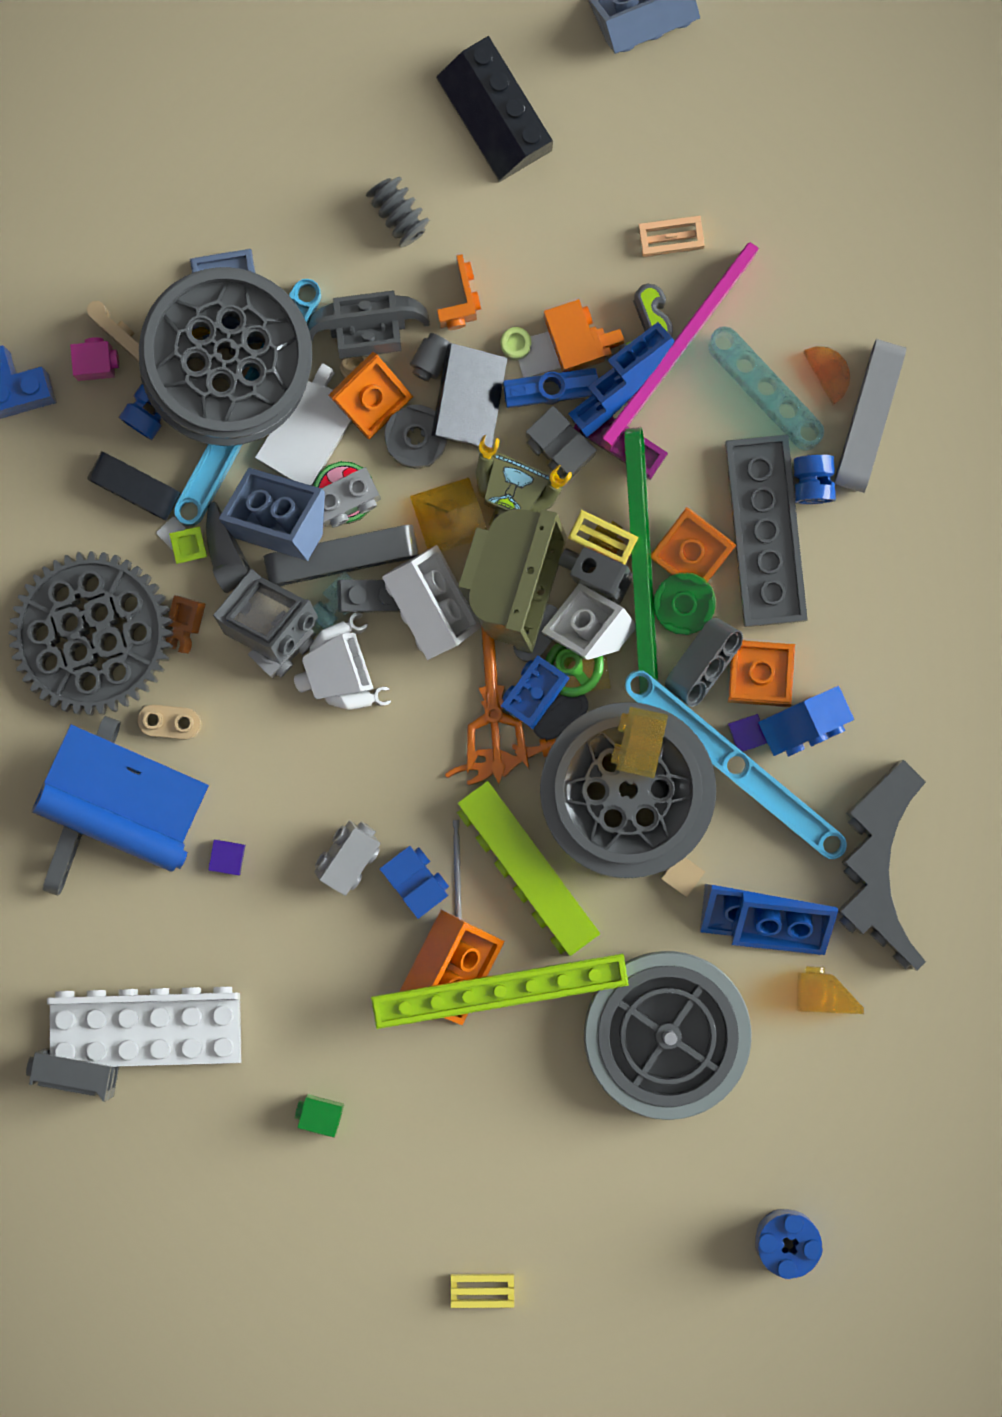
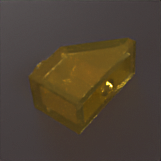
M806 966V972H798V1011L864 1014V1007L833 974L825 973V967Z

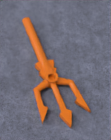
M481 626L485 686L478 689L484 699L481 703L485 714L467 725V774L479 756L475 752V730L491 723L493 763L490 765V768L498 784H500L506 765L501 762L498 723L515 726L518 749L515 753L528 768L529 763L522 721L502 712L501 705L504 702L502 696L505 686L498 685L495 639L491 638Z

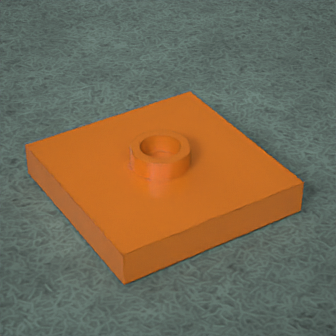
M374 352L361 362L328 395L369 440L388 422L394 413L399 411L413 398V395Z
M686 507L652 551L651 559L671 575L680 572L694 573L708 582L736 547V544L690 508Z
M743 640L741 647L732 658L730 664L728 703L791 707L795 644Z

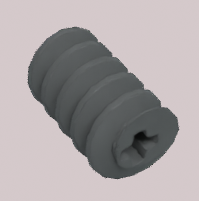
M388 178L371 188L366 193V197L373 198L372 206L380 208L379 216L387 218L385 225L388 228H395L392 235L396 239L402 238L399 245L400 247H406L425 233V226L430 220L429 218L418 219V216L423 211L421 207L414 210L411 209L416 199L412 197L405 200L404 196L409 191L408 187L397 188L402 178Z

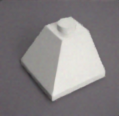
M579 583L544 627L542 633L589 660L619 651L636 629V624L623 607Z

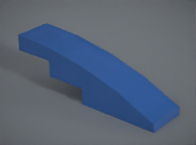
M659 322L655 323L608 359L613 368L588 386L593 395L568 413L586 437L609 420L639 390L675 342Z

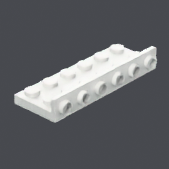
M213 987V993L201 994V988H182V994H169V988L150 989V995H138V989L119 990V996H106V990L87 991V997H75L74 991L55 992V998H47V1004L50 1005V1055L112 1067L241 1063L240 993H232V987Z

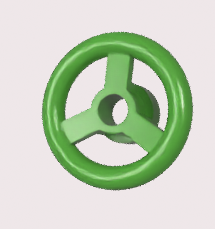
M556 643L550 649L545 659L564 674L575 676L581 686L573 688L564 686L559 694L567 697H577L591 691L600 681L604 670L603 656L594 658V671L591 677L588 678L583 671V657L570 649H566L565 646ZM575 661V666L568 669L569 664Z

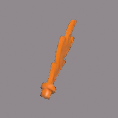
M545 738L539 739L540 746L526 747L527 757L530 758L543 752L544 758L547 757L556 739L547 741ZM513 744L512 748L514 750H517L518 745ZM493 749L475 751L479 756L485 757L486 761L473 764L470 770H477L478 775L467 781L469 786L477 784L493 775L490 765L493 763ZM500 750L501 762L506 765L502 776L506 777L523 761L518 755L513 756ZM467 764L450 770L445 776L450 778L454 774L467 771Z

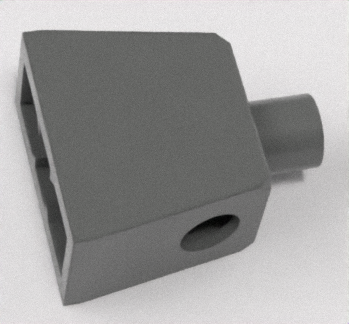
M584 547L580 554L566 548L559 559L558 565L571 571L570 576L577 584L581 583L619 605L633 581V575L628 566L587 547ZM596 567L592 573H587L590 568Z

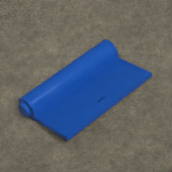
M70 724L34 802L32 813L169 872H173L175 868L181 869L186 860L188 852L184 851L185 845L183 841L209 785Z

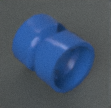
M141 383L133 395L135 402L126 405L119 415V419L146 438L153 440L162 427L160 423L162 418L156 410L153 414H150L143 409L146 403L151 406L152 404Z
M807 455L794 458V477L799 479V482L795 484V503L823 504L836 501L835 482L830 480V477L835 474L834 456Z

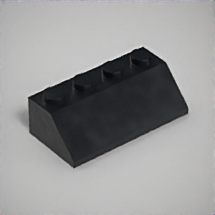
M489 36L463 50L436 76L437 81L499 182L552 152V138Z

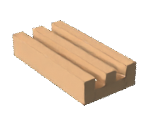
M701 216L641 223L638 226L643 257L698 250L705 247ZM695 225V230L647 237V232ZM697 237V241L654 247L648 246V244Z

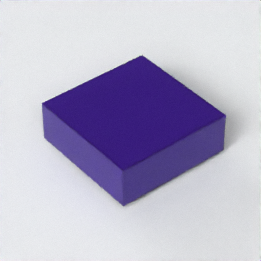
M758 714L728 724L733 742L742 752L768 744L758 723L760 721Z
M214 839L208 870L240 876L246 845Z

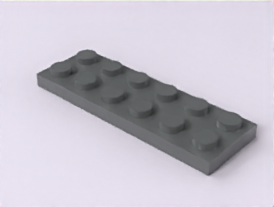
M788 435L726 440L725 448L744 627L805 622L808 618Z

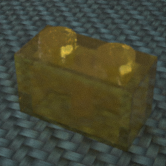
M631 706L628 713L622 712L618 731L624 732L621 745L615 744L611 763L617 764L616 771L654 779L668 719L667 714Z

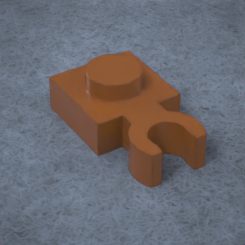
M174 595L168 617L173 620V623L168 625L173 627V636L166 638V642L173 645L170 649L176 650L179 641L178 652L187 654L190 652L192 647L190 634H198L205 603Z

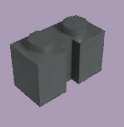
M554 406L526 431V437L529 439L526 442L527 446L537 456L543 454L550 461L548 467L551 471L556 466L561 465L557 471L560 478L566 477L569 472L572 473V477L575 476L596 455L597 450L580 432L578 433L570 425V422Z

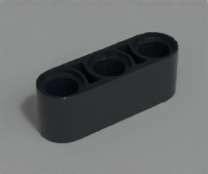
M101 451L87 477L92 483L165 521L181 494L174 488Z

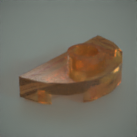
M815 346L805 349L803 351L804 355L834 406L844 397L850 384V371L847 362L838 352L828 347Z

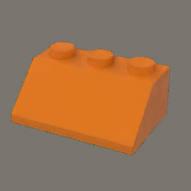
M440 910L400 991L486 977L505 941L446 911ZM468 1013L444 1018L463 1025Z

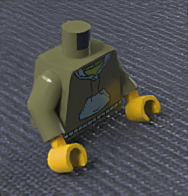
M484 435L479 444L481 453L479 454L476 468L478 492L485 498L484 504L495 509L488 525L491 526L492 522L500 514L508 510L524 509L541 513L542 509L547 510L552 507L562 490V486L571 479L572 473L569 472L565 479H562L557 474L561 465L556 466L548 474L497 452L499 439L496 438L494 447H487L484 443L486 435Z

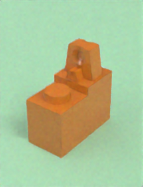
M579 299L544 311L543 318L562 372L581 370L605 362V358L612 355L610 349L624 344L625 340L621 329L604 333L603 328L596 329V326L589 328V325L593 324L590 311L587 306L582 307Z

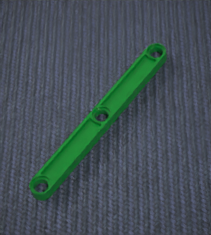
M642 427L626 428L625 454L630 533L639 537L631 552L638 670L648 673L659 682L655 613L653 609L654 596L644 435ZM639 676L640 694L644 693L648 688V681L643 676Z

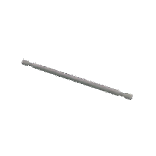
M453 820L455 916L462 919L459 820Z

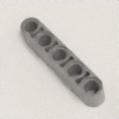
M879 339L875 340L835 475V485L865 492L906 354V347Z

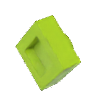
M200 526L169 533L176 564L207 557Z

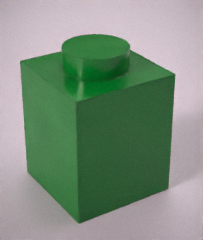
M308 1094L305 1101L299 1100L294 1119L300 1120L298 1124L299 1129L335 1138L344 1103Z

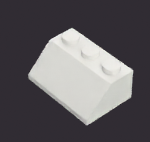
M437 545L382 576L387 592L394 598L400 609L403 621L410 627L418 649L424 653L427 660L458 646L481 628L479 621L459 589V584Z

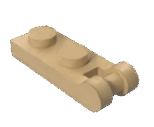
M92 301L87 307V313L90 318L139 362V344L132 338L135 333L123 321L116 324L110 318V312L102 302Z

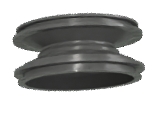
M216 267L204 269L184 276L174 282L151 306L142 326L139 341L141 381L145 393L156 412L166 423L186 437L201 443L217 446L247 444L269 435L284 424L295 411L303 397L312 365L310 333L307 323L296 303L283 289L271 280L254 272L239 268ZM232 316L239 321L240 325L235 329H227L223 326L222 320ZM197 327H204L209 331L210 335L205 340H197L193 337L192 331ZM254 336L259 337L263 340L264 346L259 350L251 349L247 344V340ZM222 348L230 349V354L234 355V357L230 360H223L222 354L218 353V351ZM192 358H199L204 362L205 367L201 371L195 372L188 368L187 362ZM251 367L256 369L260 376L257 380L248 381L243 377L242 371L245 368ZM223 378L228 381L230 388L227 391L219 392L213 388L212 382L215 379Z

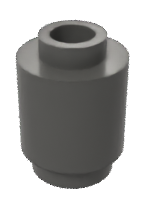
M430 333L428 338L423 339L410 363L414 368L412 373L429 382L430 378L437 379L443 369L447 344H450V342L437 334Z

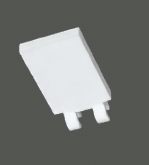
M322 363L313 382H307L303 397L295 411L284 424L269 434L255 457L288 479L311 486L315 483L319 473L323 470L351 424V420L328 396L333 391L327 387L335 374L332 368Z

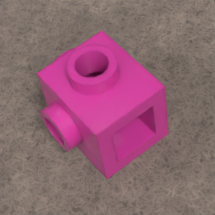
M92 337L85 339V343L70 344L73 376L78 381L115 378V368H119V356L117 349L113 350L108 341H104L101 337Z

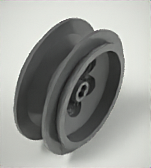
M632 702L613 703L583 714L565 728L556 739L547 755L542 770L540 785L541 805L546 823L560 847L576 862L590 870L607 876L639 878L657 874L676 865L698 845L706 833L713 816L716 802V779L706 748L693 730L682 720L661 708L648 704ZM644 753L650 756L652 760L651 768L647 771L638 770L634 765L636 755ZM613 754L619 758L620 767L617 771L608 772L603 768L602 759L606 755ZM657 780L664 781L669 788L667 796L661 799L656 798L651 793V785ZM598 782L604 786L605 795L601 800H592L587 795V787L591 783ZM625 782L628 786L633 784L636 787L634 798L630 799L628 796L622 797L620 795L619 787L622 783ZM647 808L653 813L654 820L650 826L643 827L637 823L636 814L640 809ZM610 809H615L622 815L621 824L616 828L608 827L604 822V814Z

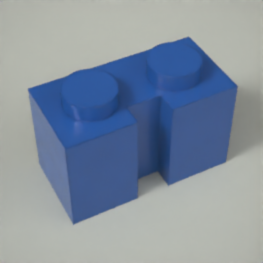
M408 846L382 866L380 870L417 919H419L449 896L445 891L449 888V885L439 872L433 875L426 865L430 863V860L420 847L414 850L411 846Z

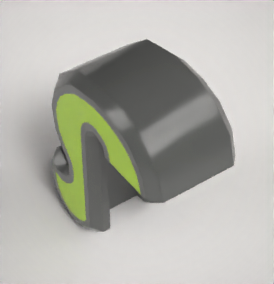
M649 283L639 287L633 300L644 332L659 322L673 337V325L669 317L659 310L664 308L666 297L660 287ZM632 341L621 345L620 348H619V351H620L621 349H623L625 346H627L629 343H631Z

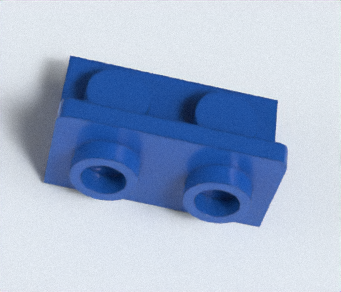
M538 655L534 661L530 660L524 666L521 672V679L516 686L512 685L508 688L502 699L504 702L501 705L506 712L515 716L532 729H534L570 679L566 674Z

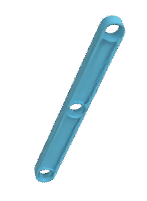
M302 279L294 285L289 296L296 303L306 323H308L320 303L321 290L314 280ZM304 286L313 287L316 291L315 298L310 302H304L298 297L300 289ZM250 367L244 378L248 381H254L260 375L256 369ZM208 444L174 508L176 518L183 525L195 526L201 522L242 445L217 446ZM187 503H193L198 508L197 516L192 520H186L181 516V508Z
M641 670L633 671L625 679V689L635 701L661 708L682 720L701 740L715 767L828 859L840 858L845 853L847 842L837 829L652 676ZM637 676H643L648 681L647 690L641 694L634 693L630 687L632 679ZM739 756L745 762L743 770L736 774L729 772L727 768L729 759ZM828 836H837L840 839V847L837 851L831 853L824 850L823 842Z

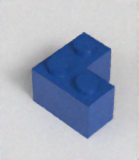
M4 345L0 346V419L57 403L49 373L41 366L16 374L11 353Z
M836 686L758 723L773 756L786 752L789 757L804 750L803 743L807 741L812 747L846 731L843 725L855 719L840 687Z

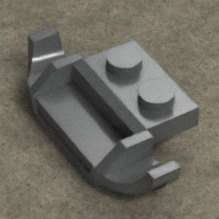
M392 290L333 298V303L321 307L310 317L307 327L311 341H313V337L317 332L330 329L331 337L337 338L339 358L343 359L367 356L372 352L383 354L402 351L399 330L405 329V320L416 319L421 321L424 326H430L427 309L420 302L408 296L395 295V291Z

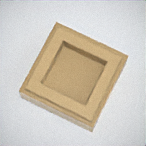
M684 858L676 865L668 868L661 879L682 895L688 897L705 871L687 858Z

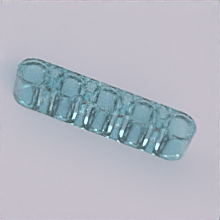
M726 326L717 328L712 333L708 344L709 352L713 358L771 420L788 435V438L798 448L802 450H812L824 436V427L821 422L735 330ZM719 337H726L730 340L732 347L728 350H722L717 347L715 340ZM742 359L748 360L752 364L753 370L748 373L741 372L737 368V361ZM761 382L770 383L774 393L768 396L761 394L758 390V384ZM785 404L790 405L795 411V416L784 418L779 412V407ZM804 427L812 428L816 433V439L814 441H806L801 436V429Z

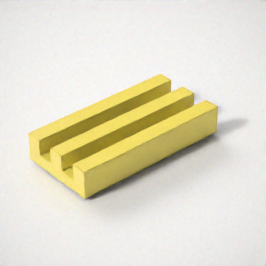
M583 510L580 511L568 536V539L626 565L633 547L639 538ZM584 518L629 539L628 545L583 525ZM581 530L624 551L622 557L577 536L578 531Z
M451 1274V1308H514V1274ZM457 1282H508V1287L457 1288ZM457 1295H508V1299H457Z

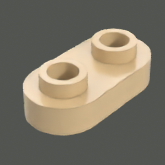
M148 705L138 715V726L143 733L149 736L187 740L194 738L199 733L201 719L194 710L189 708ZM157 715L159 719L157 725L150 726L148 724L149 716ZM188 718L190 721L189 727L181 729L179 726L180 719Z

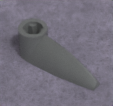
M213 501L208 507L207 544L213 565V574L221 589L228 593L238 586L251 568L237 540L220 522L219 517L222 512L218 504Z

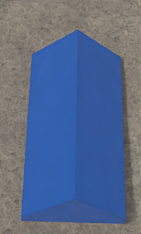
M705 884L700 932L731 936L732 945L825 955L837 918L838 908Z

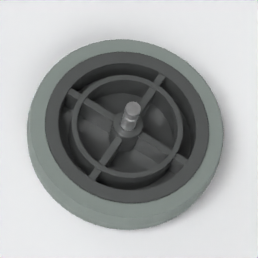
M659 951L630 959L625 962L629 986L596 991L589 1004L584 1024V1046L591 1071L603 1090L613 1100L636 1114L654 1119L674 1120L705 1112L722 1101L732 1091L747 1065L751 1048V1023L745 1002L737 987L720 969L695 955L676 951Z

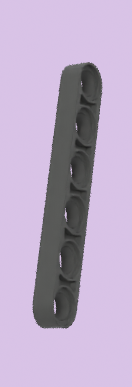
M104 716L96 735L115 743L121 721ZM63 827L44 881L43 891L56 896L61 894L83 834Z

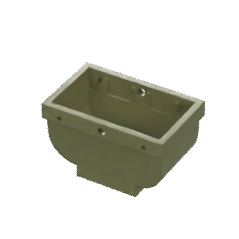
M512 509L500 514L492 522L489 530L476 528L458 585L482 628L491 638L515 645L517 650L531 654L533 653L559 567V559L567 540L566 533L556 512L542 509L541 513L524 509ZM539 590L545 591L543 595H538Z

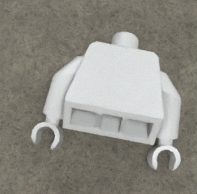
M357 612L351 615L348 623L342 621L320 631L310 646V653L302 659L306 671L294 676V683L299 692L302 693L312 689L316 699L325 698L329 705L347 710L369 707L374 702L380 706L388 705L391 702H381L378 699V693L381 690H390L387 687L377 688L371 694L369 692L374 688L356 634H361L366 630L368 624L362 627H356L353 624L355 619L362 617V613Z

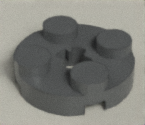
M410 405L394 413L388 420L385 428V441L388 452L399 464L409 468L429 467L443 454L447 440L431 436L435 417L433 409L423 405ZM415 428L420 429L421 435L425 437L422 443L418 441V445L411 444V439L407 437L408 432L411 430L414 433Z

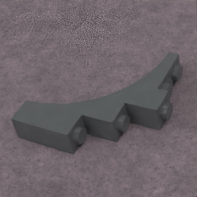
M900 760L846 813L851 818L848 821L849 825L858 834L862 835L865 832L868 836L842 861L847 867L843 872L855 884L861 881L863 885L838 909V913L842 916L839 919L840 923L849 932L853 933L856 930L858 933L864 934L871 927L873 931L870 935L882 947L888 944L896 952L892 957L905 970L910 967L918 971L926 961L911 944L898 920L891 896L889 867L891 847L899 821L910 801L926 781L905 760Z

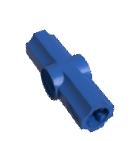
M596 368L562 373L550 371L540 376L504 380L503 388L506 407L508 409L544 403L553 405L559 401L590 397L593 394L588 386L598 379ZM549 381L555 382L559 386L560 391L555 395H549L544 391L543 385Z

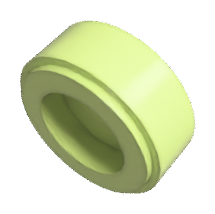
M512 327L506 330L500 341L503 354L512 360H520L526 357L531 350V337L529 333L520 327Z

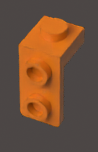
M463 254L456 255L466 303L437 310L440 328L447 327L450 331L461 329L466 326V322L477 320L476 311L481 310L478 292H471L469 281L474 280L471 262L464 263Z

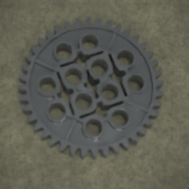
M90 551L87 560L81 552H77L76 561L74 562L70 556L65 555V565L54 560L53 571L44 566L42 569L45 577L41 578L34 574L33 579L36 585L25 584L29 595H18V598L24 604L23 606L13 607V610L20 615L19 618L10 619L11 623L17 625V629L9 631V635L16 637L17 641L10 643L9 647L19 650V652L12 656V659L22 661L16 670L21 673L28 672L22 679L23 682H34L30 690L35 693L41 691L39 697L41 700L46 701L51 698V706L57 707L61 703V709L66 712L73 706V712L77 715H80L84 708L87 715L93 716L95 707L99 714L105 715L107 705L112 711L117 712L118 702L125 707H129V696L139 701V689L145 692L150 691L146 682L148 680L154 683L158 682L153 674L154 671L164 672L165 669L159 664V661H169L170 658L163 653V649L173 647V645L165 641V638L173 636L172 631L165 629V626L173 623V620L163 617V615L170 611V607L160 605L166 597L163 594L154 595L160 587L156 583L148 585L152 577L148 574L141 576L143 569L139 566L131 570L132 562L127 559L121 564V558L114 555L109 562V555L102 552L98 560L96 553ZM92 577H97L99 579L97 589L88 592L86 589L88 580ZM62 587H68V598L59 602L57 599L58 591ZM135 596L138 601L137 607L133 611L127 612L125 610V602L128 598ZM81 597L89 602L84 605L85 610L76 607V605L80 604ZM106 606L108 609L107 617L102 621H97L95 618L98 608ZM72 616H77V627L72 631H67V620ZM119 616L127 620V623L123 624L124 630L122 631L114 627V625L119 623ZM42 626H47L48 636L46 639L38 641L36 636L37 630ZM140 626H145L147 630L146 637L141 641H135L134 631ZM90 627L97 630V632L92 634V640L86 637L90 633ZM110 636H115L117 639L116 647L111 651H106L104 648L105 640ZM59 637L68 640V642L63 644V650L55 645L60 642ZM85 645L87 655L83 660L77 661L75 659V651L78 647ZM51 655H56L57 666L48 671L45 667V662ZM99 656L104 659H109L106 660L107 662L102 664V670L97 667H92L94 666V664L98 662ZM119 665H124L126 668L124 678L120 681H115L113 678L114 669ZM94 675L96 685L93 689L86 691L83 684L87 676Z

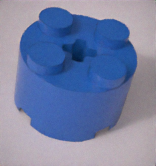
M778 1209L767 1214L758 1225L755 1236V1248L761 1261L770 1272L784 1279H792L806 1275L817 1265L823 1252L822 1240L818 1229L806 1215L795 1210ZM788 1237L790 1240H793L794 1246L791 1249L784 1247L782 1241L784 1238Z

